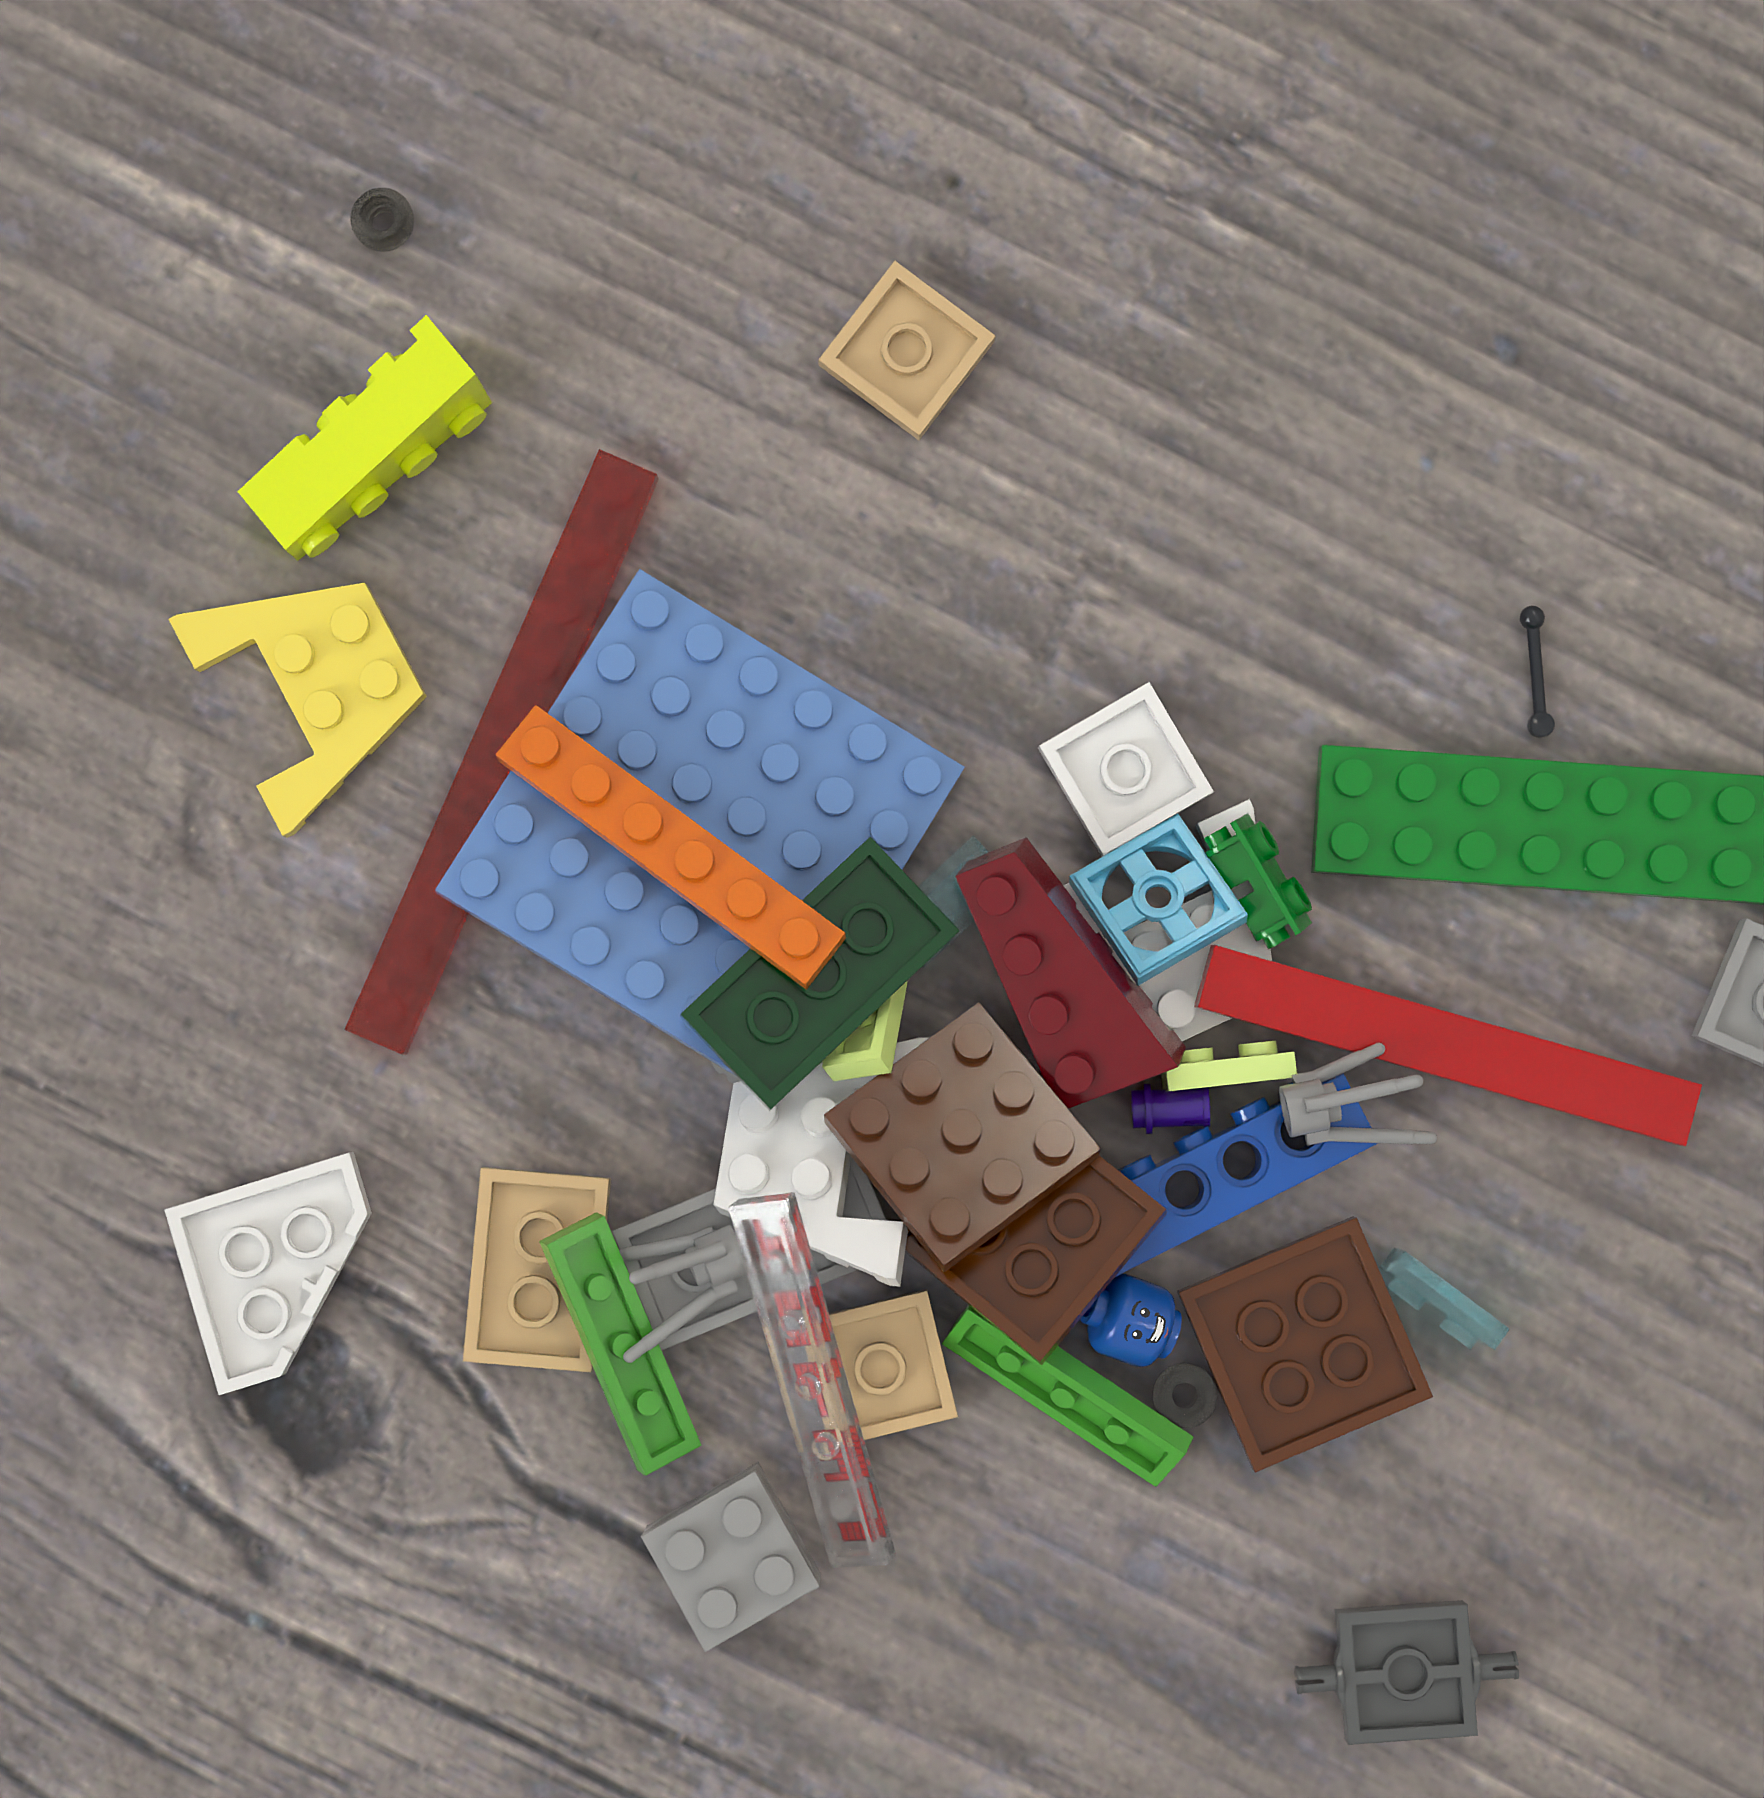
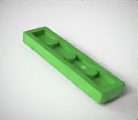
M596 1212L540 1240L539 1243L637 1471L647 1476L702 1446L659 1344L653 1349L648 1350L634 1362L628 1363L623 1359L625 1351L639 1342L641 1338L653 1329L634 1284L629 1281L628 1270L605 1216Z
M969 1305L953 1324L942 1342V1345L1155 1487L1184 1457L1193 1439L1192 1435L1059 1346H1057L1043 1365H1040Z

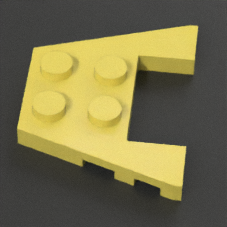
M365 583L177 614L168 619L194 669L199 672L257 643L314 751L313 756L256 785L282 836L286 838L296 834L304 826L305 820L325 799L328 800L344 784L343 780L368 754L372 755L427 697L369 586Z

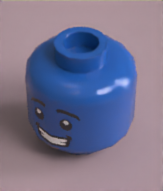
M1122 1273L1114 1277L1081 1317V1322L1088 1325V1341L1096 1352L1135 1367H1145L1151 1365L1157 1358H1166L1171 1353L1179 1337L1182 1316L1181 1312L1175 1309L1174 1298L1167 1289Z

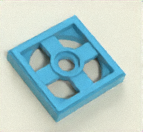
M1178 813L1069 876L1070 886L1137 986L1247 923V912ZM1153 851L1169 852L1184 857L1190 863L1173 873L1156 870L1145 853ZM1120 865L1134 885L1133 894L1130 898L1108 910L1102 901L1103 889L1111 873ZM1209 884L1214 899L1213 913L1208 923L1196 929L1182 908L1184 897ZM1153 887L1165 888L1171 896L1169 904L1163 908L1150 906L1145 898L1148 890ZM1147 919L1151 922H1159L1173 943L1160 951L1144 950L1133 946L1124 932Z

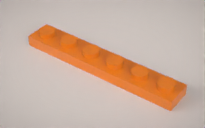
M537 705L532 708L495 754L501 764L806 990L846 939L844 931Z

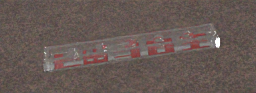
M795 1192L738 1199L728 1207L830 1566L831 1568L887 1565L896 1556V1551Z

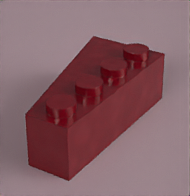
M1027 837L971 859L955 875L1043 1078L1067 1109L1179 1066L1186 1046L1174 1030H1169L1152 1008V1001L1143 989L1134 984L1112 955L1114 951L1099 932L1095 933L1076 908L1077 903Z

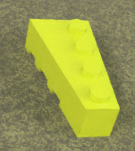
M427 315L409 330L417 341L407 351L396 356L386 352L368 369L371 376L366 383L367 388L360 395L339 396L322 412V416L316 424L320 432L314 438L310 439L306 434L296 436L237 491L282 547L297 561L306 554L313 558L327 550L338 539L339 533L337 529L355 514L362 518L375 511L387 499L389 494L386 489L404 474L408 478L420 474L436 459L438 455L435 451L436 448L454 434L457 438L466 436L486 418L487 414L484 409L492 404V401L473 370Z

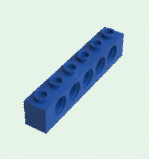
M1344 1073L1322 1082V1084L1333 1082L1337 1091L1351 1088ZM1262 1097L1230 1113L1235 1122L1230 1127L1212 1135L1208 1126L1202 1127L1173 1142L1178 1153L1155 1164L1151 1155H1147L1118 1170L1166 1208L1167 1215L1116 1276L1378 1143L1328 1141L1308 1146L1306 1144L1300 1149L1293 1150L1283 1142L1280 1130L1284 1117L1280 1101L1269 1106L1266 1098ZM1358 1102L1341 1105L1342 1120L1330 1123V1127L1371 1128ZM1243 1141L1255 1153V1166L1247 1176L1233 1178L1224 1168L1223 1156L1231 1144ZM1183 1170L1189 1171L1198 1181V1195L1190 1205L1175 1207L1166 1197V1183L1174 1173Z

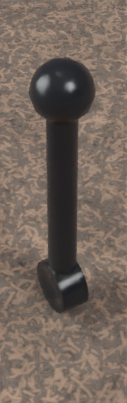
M1531 605L1524 608L1520 614V622L1527 629L1534 714L1528 720L1527 728L1531 735L1542 738L1553 732L1555 722L1553 717L1546 713L1540 627L1544 623L1545 615L1541 608Z

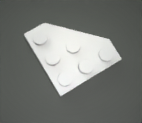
M354 1152L164 1210L218 1395L280 1377L288 1371L372 1214Z

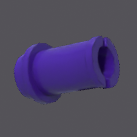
M1144 1084V1090H1131L1133 1129L1145 1128L1146 1134H1153V1127H1210L1209 1087L1166 1091V1089L1151 1090L1150 1084Z

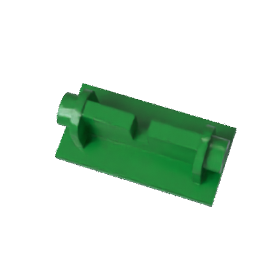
M1249 813L1230 823L1236 833L1233 837L1226 826L1205 837L1204 840L1210 849L1205 854L1230 889L1247 880L1250 882L1254 891L1238 901L1248 914L1246 924L1253 934L1255 941L1262 939L1266 947L1270 949L1291 937L1285 928L1286 925H1290L1296 936L1312 924L1307 912L1312 910V906L1298 880L1294 877L1287 879L1274 857L1279 855V848L1269 829L1261 821L1254 824Z

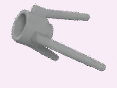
M1375 1043L1316 1070L1292 1075L1293 1084L1280 1086L1279 1088L1281 1108L1290 1137L1305 1135L1307 1146L1328 1141L1387 1144H1434L1437 1141V1135L1431 1131L1330 1127V1123L1342 1120L1341 1105L1421 1087L1423 1084V1078L1420 1075L1394 1078L1340 1091L1336 1090L1333 1082L1322 1084L1324 1081L1382 1055L1385 1052V1046L1382 1043Z
M731 1225L715 1231L710 1226L690 1235L619 1249L624 1262L680 1251L685 1253L632 1272L629 1275V1281L632 1284H639L654 1278L657 1279L690 1267L698 1287L708 1282L712 1286L625 1351L623 1355L624 1361L628 1363L634 1362L714 1302L738 1292L734 1279L749 1273V1268Z

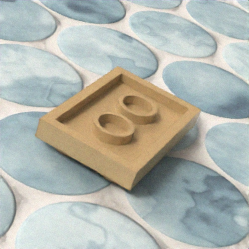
M489 1167L481 1168L463 1353L464 1362L592 1372L594 1370L539 1241L596 1212L604 1215L607 1221L611 1178Z

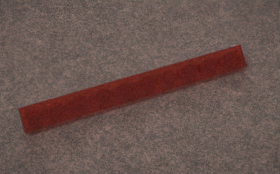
M599 449L344 1030L399 1054L407 1055L469 914L436 894L435 889L511 771L498 761L495 754L535 705L548 713L575 671L659 480L657 473Z

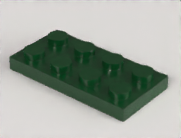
M871 837L802 900L846 933L844 942L807 990L750 948L680 1014V1017L769 1111L960 931Z

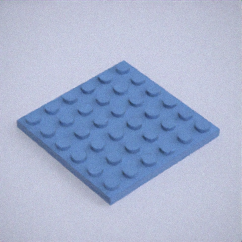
M641 569L638 570L548 711L550 716L800 900H803L869 837L903 869L965 768L963 765ZM510 771L436 887V894L735 1075L680 1017V1014L750 948L514 772Z

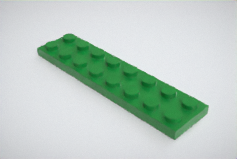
M1321 745L1318 753L1311 873L1764 905V776Z

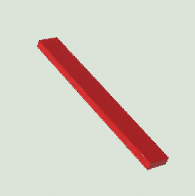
M1217 945L1210 946L1194 1005L1198 1009L1352 1053L1375 1043H1382L1385 1046V1052L1374 1059L1678 1146H1686L1702 1088V1084Z

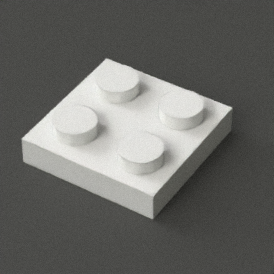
M1150 682L1038 747L1101 857L1214 792Z

